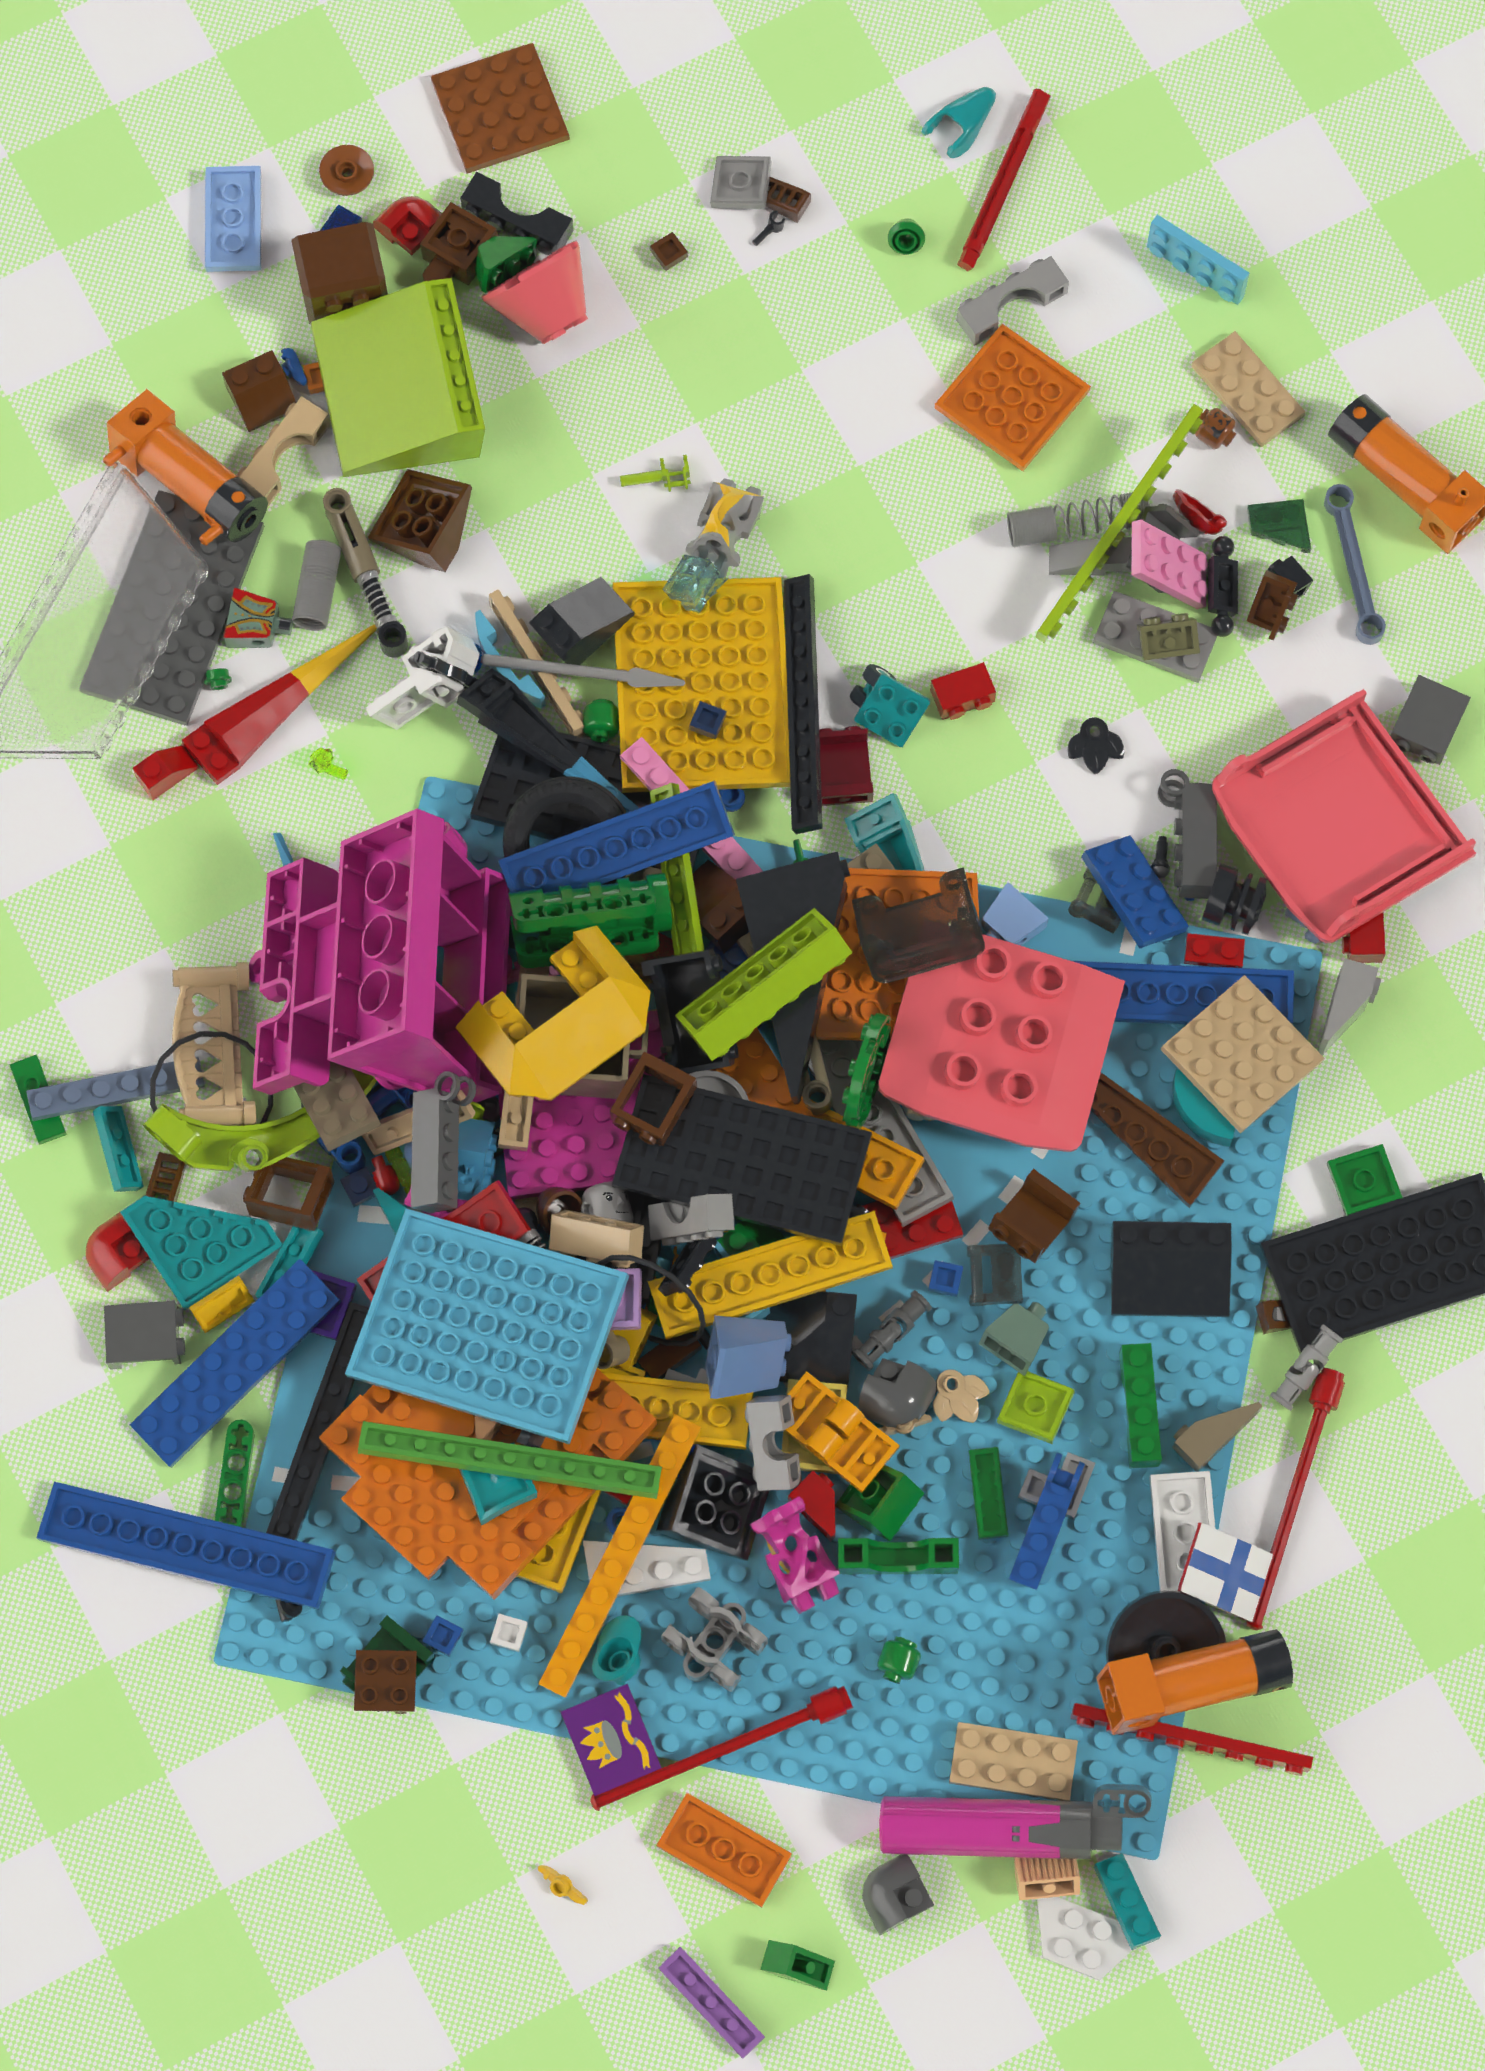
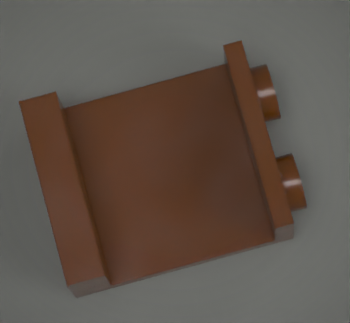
M1033 1168L1026 1177L1021 1189L1000 1213L997 1212L994 1215L988 1229L998 1240L1005 1241L1016 1249L1021 1257L1036 1263L1075 1216L1081 1203Z

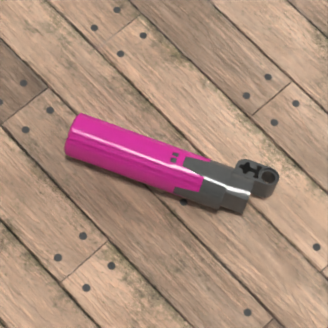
M1129 1784L1101 1785L1094 1793L1093 1802L884 1796L881 1800L879 1819L880 1850L883 1854L1091 1859L1092 1850H1122L1123 1818H1140L1147 1815L1151 1808L1152 1797L1146 1787ZM1105 1794L1110 1795V1800H1114L1111 1801L1109 1807L1104 1806V1801H1101ZM1120 1794H1125L1124 1808H1120ZM1133 1795L1143 1796L1146 1804L1141 1808L1133 1807L1129 1802Z

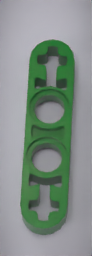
M242 1419L233 1421L227 1429L215 1521L221 1522L222 1519H227L228 1508H222L223 1504L231 1507L239 1506V1510L232 1509V1517L237 1522L236 1524H231L242 1527L255 1438L251 1424ZM240 1427H244L245 1432L249 1434L248 1436H243L241 1446L242 1448H247V1451L238 1448L230 1450L231 1446L237 1447L238 1443L237 1437L233 1435V1432H238ZM235 1455H240L245 1459V1465L239 1471L229 1468V1460ZM232 1484L238 1485L241 1488V1494L235 1500L227 1499L224 1493L225 1489Z

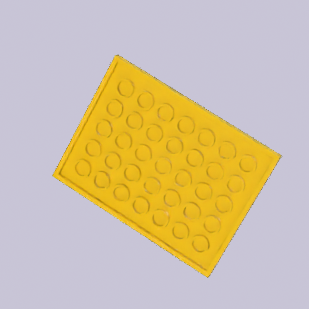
M781 577L613 582V590L635 613L632 618L615 632L616 669L629 671L632 668L638 667L682 679L686 682L684 686L632 687L628 682L617 681L620 755L642 737L689 790L714 780L718 790L790 787L786 645ZM700 701L727 711L726 718L716 740L689 730L690 722ZM621 760L622 793L650 792Z

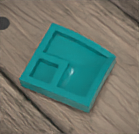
M459 1469L481 1525L486 1524L516 1506L537 1498V1490L532 1480Z

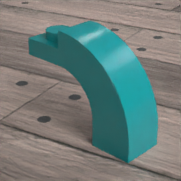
M1176 1069L1172 1086L1173 1100L1183 1122L1192 1132L1204 1140L1230 1147L1235 1127L1213 1104L1205 1099L1198 1088L1180 1070Z

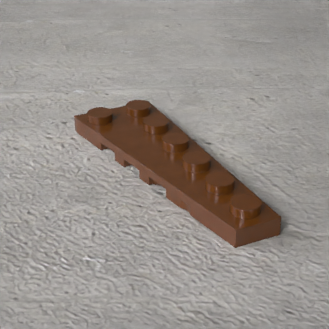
M1100 1073L1091 1111L1190 1208L1223 1165L1224 1160L1106 1075Z

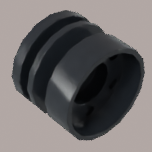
M1220 863L1201 920L1220 926L1225 916L1229 915L1232 916L1230 930L1234 931L1238 919L1245 921L1241 933L1248 935L1249 931L1258 921L1265 901L1267 878L1260 876L1257 888L1250 887L1253 877L1252 873H1249L1243 884L1237 882L1238 869Z

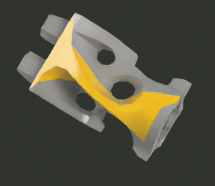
M726 478L722 479L720 483H712L697 522V526L705 527L699 536L686 546V552L693 558L694 562L693 580L726 579L729 566H739L740 555L735 551L734 545L740 538L748 539L757 520L760 519L764 496H761L759 488L750 486L746 491L737 489L734 481ZM706 558L714 562V564L709 565L706 561Z

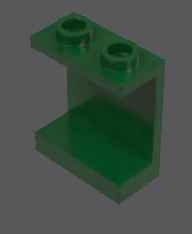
M386 1615L379 1624L381 1629L363 1650L417 1651V1680L435 1658L434 1654ZM356 1658L348 1668L343 1666L340 1670L341 1674L345 1677L342 1683L354 1693Z

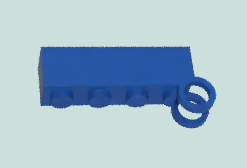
M1058 1452L1009 1576L1010 1580L1035 1590L1038 1589L1085 1463L1079 1461L1075 1474L1058 1468L1063 1455Z

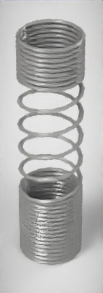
M1132 493L1120 494V500L1116 495H1113L1110 500L1109 510L1103 498L1099 497L1096 501L1095 513L1090 502L1085 499L1081 507V517L1076 505L1070 502L1067 508V521L1062 508L1058 504L1054 508L1049 505L1030 510L1008 512L1007 526L1011 545L1015 548V546L1020 547L1056 541L1058 537L1055 518L1056 507L1061 512L1067 536L1070 539L1069 514L1071 505H1073L1076 511L1081 532L1084 536L1085 502H1087L1091 510L1096 533L1098 534L1099 500L1102 501L1105 507L1109 524L1111 525L1113 522V498H1116L1121 510ZM1143 500L1137 508L1141 513L1136 521L1142 519L1145 507L1150 506L1149 501L1147 503ZM1127 523L1125 528L1130 529L1132 528V525Z

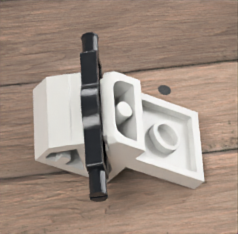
M445 626L435 630L431 637L424 642L411 647L409 652L401 657L410 677L401 679L394 688L387 693L378 695L370 705L365 707L369 716L398 730L435 703L447 708L456 702L459 694L478 680L473 677L479 658V652L473 640Z

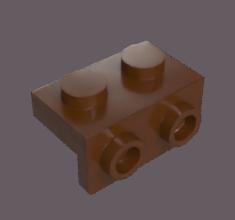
M1266 570L1246 621L1271 631L1268 639L1274 641L1278 632L1284 633L1290 618L1285 617L1287 609L1293 610L1299 595L1294 594L1298 583Z

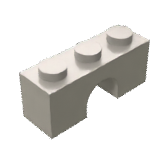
M791 1395L758 1396L747 1402L745 1409V1419L749 1423L750 1429L749 1449L753 1453L754 1459L753 1478L757 1482L758 1491L791 1490L802 1482L799 1454L785 1453L775 1443L776 1431H784L794 1425Z

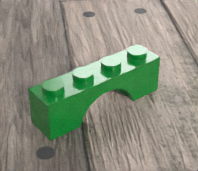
M1151 1343L1121 1345L1119 1359L1121 1381L1124 1387L1126 1402L1129 1469L1159 1467L1162 1456Z
M838 1538V1571L840 1574H958L959 1538H927L914 1542H881L869 1538Z

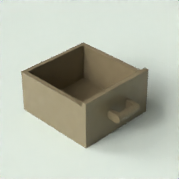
M521 974L518 1011L534 1030L580 998L562 976ZM646 1023L645 1033L642 1034L641 1050H629L630 1044H628L560 1095L617 1099L628 1080L629 1058L640 1059L643 1052H647L649 1024Z

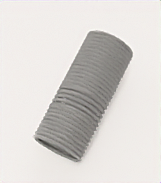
M310 540L306 543L292 622L300 628L321 631L328 627L336 574L341 557V548L335 543L326 540Z

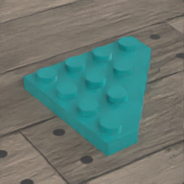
M145 1195L119 1211L184 1310L283 1245L269 1222L262 1219Z

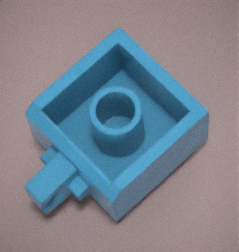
M469 1119L459 1123L457 1199L468 1201L491 1185V1177H494L496 1169V1159H493V1156L497 1150L499 1135L494 1134L495 1122Z

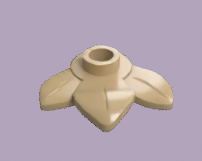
M952 1369L941 1372L936 1379L938 1393L933 1401L936 1416L943 1422L954 1414L962 1421L974 1423L979 1413L977 1399L989 1395L987 1385L975 1375L963 1376L960 1372ZM949 1379H953L956 1383L953 1390L947 1387Z

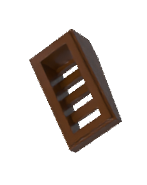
M770 177L769 186L771 188L767 194L766 207L773 211H778L779 214L798 223L811 203V193ZM775 190L780 191L775 199L771 198ZM787 195L788 198L785 203L781 202L783 196ZM793 199L797 200L795 206L790 205Z
M159 1152L145 1196L155 1197L157 1193L169 1196V1201L177 1202L186 1163L172 1154ZM163 1162L179 1165L177 1169L163 1167ZM161 1172L175 1175L174 1180L160 1177ZM158 1183L172 1185V1188L169 1190L157 1186Z

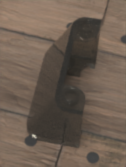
M964 867L945 873L939 880L941 893L890 908H885L881 898L873 895L852 900L860 944L874 980L879 983L894 982L975 958L984 951L985 942Z

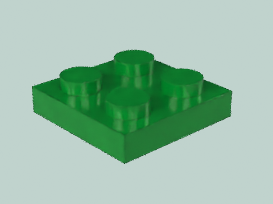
M1383 1144L1327 1161V1167L1345 1216L1403 1198Z

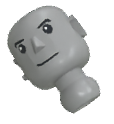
M613 1181L593 1185L584 1191L581 1213L633 1223L634 1216L626 1190L612 1187Z

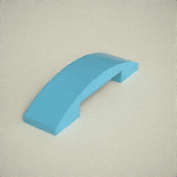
M481 610L475 612V620L483 655L500 656L493 646L497 642L496 630ZM489 666L515 683L535 707L542 709L546 706L545 695L529 674L518 680L510 668Z

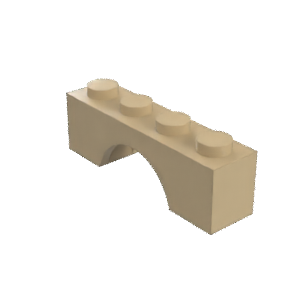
M301 396L297 403L293 402L288 407L283 421L280 425L276 424L271 429L269 439L264 445L257 447L252 457L253 460L247 467H242L237 476L243 478L265 496L269 506L282 489L280 478L275 472L279 457L284 451L296 445L315 446L331 425L329 413Z

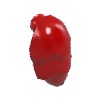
M1179 489L1175 490L1173 500L1179 509V513L1190 522L1192 527L1201 533L1216 535L1222 532V528L1226 527L1227 521L1221 514H1215L1206 505Z

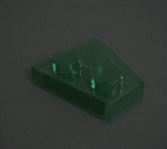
M1303 499L1247 506L1252 536L1270 539L1282 546L1288 544L1302 549L1301 552L1310 553L1311 543Z

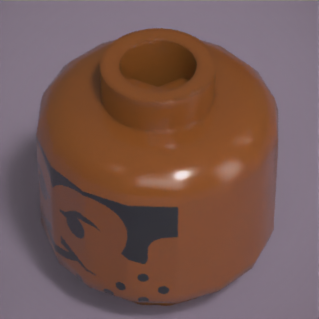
M1219 408L1206 409L1201 414L1200 419L1203 420V423L1195 433L1196 437L1214 450L1220 448L1222 444L1228 447L1236 436V433L1233 431L1235 420Z

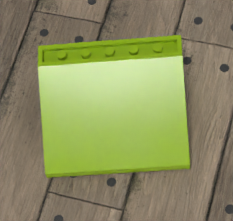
M452 278L424 281L311 322L313 341L343 477L480 458L485 424Z

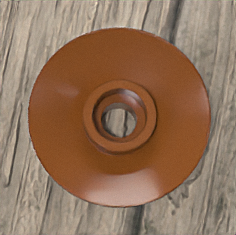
M340 145L332 148L324 155L320 163L319 174L322 183L329 191L342 196H350L362 192L369 186L374 176V164L370 155L362 148L354 145ZM346 172L352 173V175L349 177L343 176V174Z

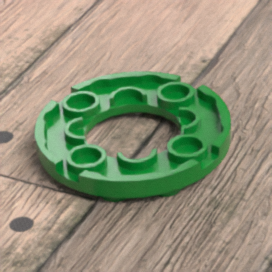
M882 1013L871 1014L869 1022L863 1026L860 1037L863 1042L857 1060H851L848 1070V1076L852 1077L850 1087L846 1086L842 1097V1103L847 1104L842 1119L846 1126L861 1129L871 1110L872 1103L869 1102L873 1101L878 1090V1082L890 1042L891 1027L886 1025V1023L890 1024L891 1016Z

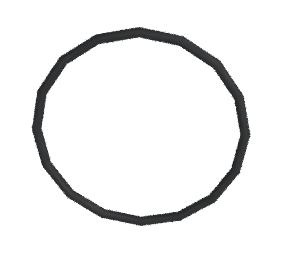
M200 1031L177 1040L159 1058L150 1079V1106L153 1113L158 1109L155 1103L156 1079L164 1060L180 1045L199 1037H225L245 1046L254 1056L255 1049L247 1041L227 1032ZM268 1094V1106L260 1124L268 1120L273 1108V1095Z
M610 1255L597 1262L598 1265L603 1266L611 1261H632L651 1267L670 1278L688 1295L694 1304L700 1321V1327L695 1336L685 1341H676L649 1335L647 1340L665 1346H687L701 1338L706 1327L703 1308L693 1292L674 1274L654 1262L632 1255Z

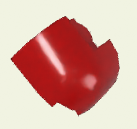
M403 196L390 204L373 221V225L392 244L396 242L412 256L421 248L420 243L442 213L430 202L418 196Z
M120 1212L97 1227L86 1244V1260L89 1267L107 1292L131 1276L130 1272L150 1259Z

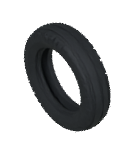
M572 776L545 780L527 790L512 807L503 831L504 858L530 848V832L536 818L543 810L553 804L570 802L582 805L591 810L601 822L627 812L621 802L609 790L591 780ZM616 879L601 885L614 884L616 883Z

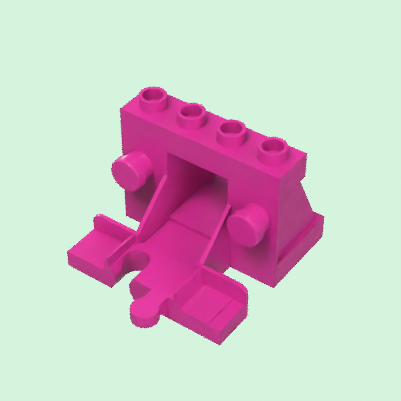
M417 808L341 841L339 873L333 868L304 857L267 873L262 950L257 951L249 962V980L260 985L259 991L268 1000L276 1003L286 1001V1004L278 1015L257 1023L253 1074L254 1090L273 1095L304 1082L320 1087L329 1080L331 1061L374 1076L378 1083L388 1090H398L403 1087L415 1091L432 1089L437 1077L441 1073L449 1071L457 1074L458 1077H469L475 1082L476 1094L472 1102H479L502 1093V1086L455 1027L478 1000L484 1005L502 991L506 995L507 979L512 970V958L508 954L510 916H512L508 900V893L510 891L502 873L487 867L477 870L444 835L443 818ZM438 946L444 948L442 986L436 981ZM451 1077L443 1081L442 1091L450 1093L453 1083ZM463 1082L460 1085V1090L466 1096L468 1095L469 1086L467 1082Z

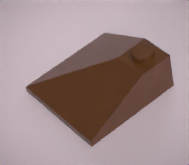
M407 469L370 532L368 539L424 567L446 572L459 550L472 491L471 485Z

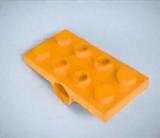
M807 1371L787 1394L791 1395L794 1425L784 1431L861 1493H863L900 1447L898 1443L867 1420L855 1405L844 1398L838 1397Z

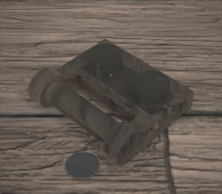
M1087 867L1083 875L1084 882L1076 900L1071 902L1068 911L1073 917H1083L1114 934L1121 919L1104 892L1101 890L1094 907L1087 904L1094 885L1098 884Z
M1009 1244L967 1246V1257H970L972 1295H969V1305L1022 1304L1021 1256L1017 1253L1016 1249ZM983 1256H990L992 1293H983Z

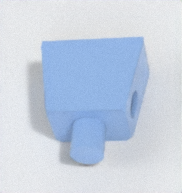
M1008 882L983 916L981 927L987 932L986 935L1022 946L1047 927L1048 917Z

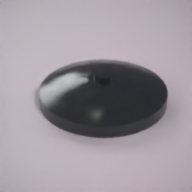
M1155 1591L1133 1600L1118 1614L1107 1637L1106 1661L1108 1663L1146 1653L1149 1654L1150 1660L1226 1643V1638L1215 1614L1196 1598L1177 1591Z

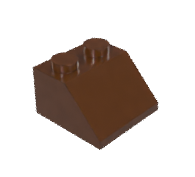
M273 350L222 372L225 387L248 432L285 416L288 407L293 402L297 403Z

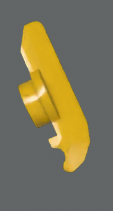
M538 1866V1871L543 1874V1878L551 1881L550 1889L555 1896H568L574 1902L582 1905L588 1902V1898L573 1886L569 1877L559 1874L549 1866Z

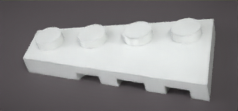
M583 1540L589 1582L610 1542ZM643 1545L618 1596L710 1581L706 1549Z

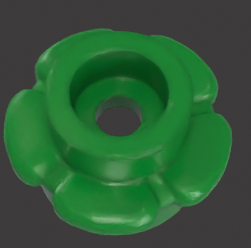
M218 668L207 671V679L204 680L206 685L211 686V690H223L228 687L227 684L232 682V677L229 676L228 669Z

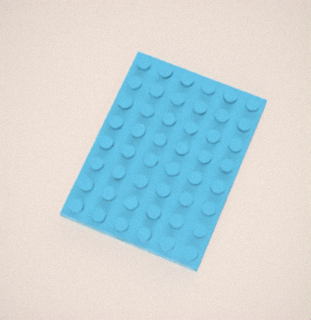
M406 1208L345 1375L349 1378L570 1444L629 1275L626 1272Z

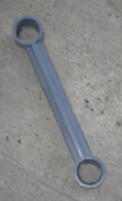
M1336 484L1327 490L1324 507L1335 518L1359 615L1355 630L1356 636L1360 642L1373 645L1382 639L1386 624L1382 616L1375 613L1350 513L1354 500L1353 492L1346 485ZM1336 494V496L1343 497L1349 503L1345 507H1336L1329 501V496ZM1367 621V624H1373L1377 630L1381 631L1376 636H1368L1361 630V624Z

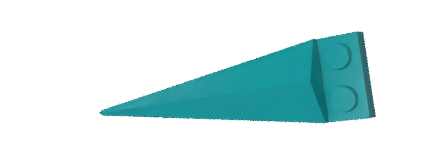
M892 793L844 818L853 842L860 853L877 844L896 870L925 871L911 823L905 815L897 794Z

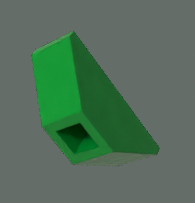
M494 236L479 245L475 271L481 291L487 293L526 267L531 266L537 256V239L533 237Z

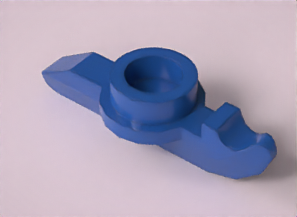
M290 348L282 349L281 353L283 355L281 357L285 362L281 365L284 372L289 378L293 377L298 384L305 386L307 378L297 353Z

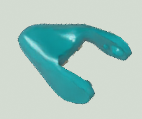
M982 87L951 102L926 122L921 133L925 136L931 134L944 116L948 115L962 127L963 134L947 148L946 154L950 158L961 156L969 150L977 138L995 102V91L990 87Z

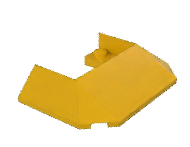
M597 925L573 932V941L550 957V962L580 998L534 1030L502 991L484 1005L478 1000L455 1027L509 1096L538 1097L540 1100L552 1101L645 1033L651 991Z

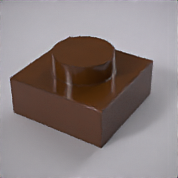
M673 232L650 245L651 253L665 271L688 258V251Z

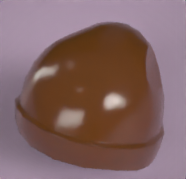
M550 1187L544 1190L536 1201V1214L543 1230L550 1235L552 1214L563 1210L581 1213L582 1201L573 1190L563 1187Z

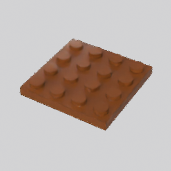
M534 43L430 76L467 174L570 140L568 130Z

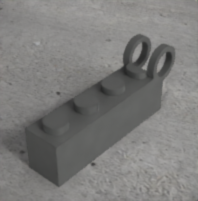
M1171 769L1162 775L1157 796L1163 805L1179 810V818L1174 820V835H1179V844L1174 846V861H1179V869H1175L1174 887H1179L1180 898L1208 899L1217 874V799L1212 791V784L1190 783L1188 776L1183 771ZM1169 776H1178L1182 778L1184 785L1177 780L1166 779ZM1168 786H1174V787L1178 788L1179 790H1178V791L1171 790V789L1168 788ZM1162 791L1168 796L1176 797L1175 801L1167 800L1163 796Z
M445 1071L437 1077L434 1088L413 1092L411 1208L434 1213L457 1208L459 1107L470 1104L476 1094L475 1082L469 1077H458L453 1072ZM448 1077H451L453 1080L450 1093L441 1090L443 1081ZM463 1082H467L469 1086L468 1095L460 1101L457 1096L460 1085Z

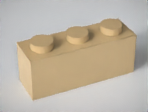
M563 1210L551 1215L549 1250L559 1251L561 1254L571 1257H577V1255L584 1256L586 1261L594 1263L610 1255H632L642 1258L644 1225ZM611 1261L612 1266L618 1268H628L630 1264L635 1263L632 1261Z

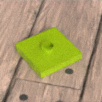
M1018 1372L997 1418V1423L1053 1444L1074 1396L1075 1389L1031 1372H1027L1025 1376Z

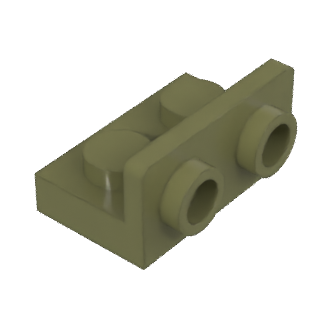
M1188 613L1171 615L1172 620L1161 621L1160 617L1144 618L1143 624H1137V630L1140 633L1142 660L1200 653L1197 620L1193 617H1188Z

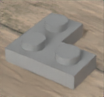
M1068 1452L1061 1469L1075 1474L1079 1461L1085 1463L1065 1516L1074 1520L1096 1463ZM1029 1468L1018 1498L1037 1505L1048 1475Z

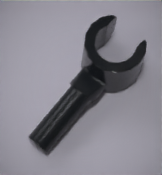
M773 211L769 215L768 225L752 241L755 246H758L772 232L779 233L783 230L785 218L781 222L774 221L777 218L778 211Z

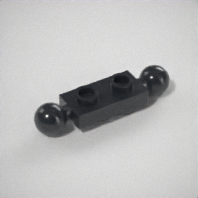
M1219 536L1214 540L1212 550L1216 556L1208 559V612L1217 614L1212 621L1211 628L1214 634L1219 637H1226L1232 633L1234 622L1230 617L1238 614V561L1229 559V556L1234 552L1235 546L1232 539L1227 536Z

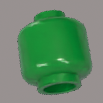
M596 699L584 708L583 732L586 736L600 743H605L616 737L619 733L618 708L612 701Z
M897 1636L894 1640L886 1641L877 1662L878 1668L884 1672L883 1678L900 1684L901 1679H912L921 1659V1654L917 1650L918 1645Z

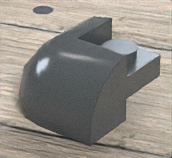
M882 1358L874 1374H868L863 1384L858 1409L867 1420L887 1427L897 1428V1424L908 1423L915 1418L919 1420L924 1415L937 1393V1384L926 1370L913 1362L907 1361L906 1365H902Z
M901 1854L878 1866L869 1873L863 1884L862 1899L865 1909L879 1936L934 1906L908 1854Z

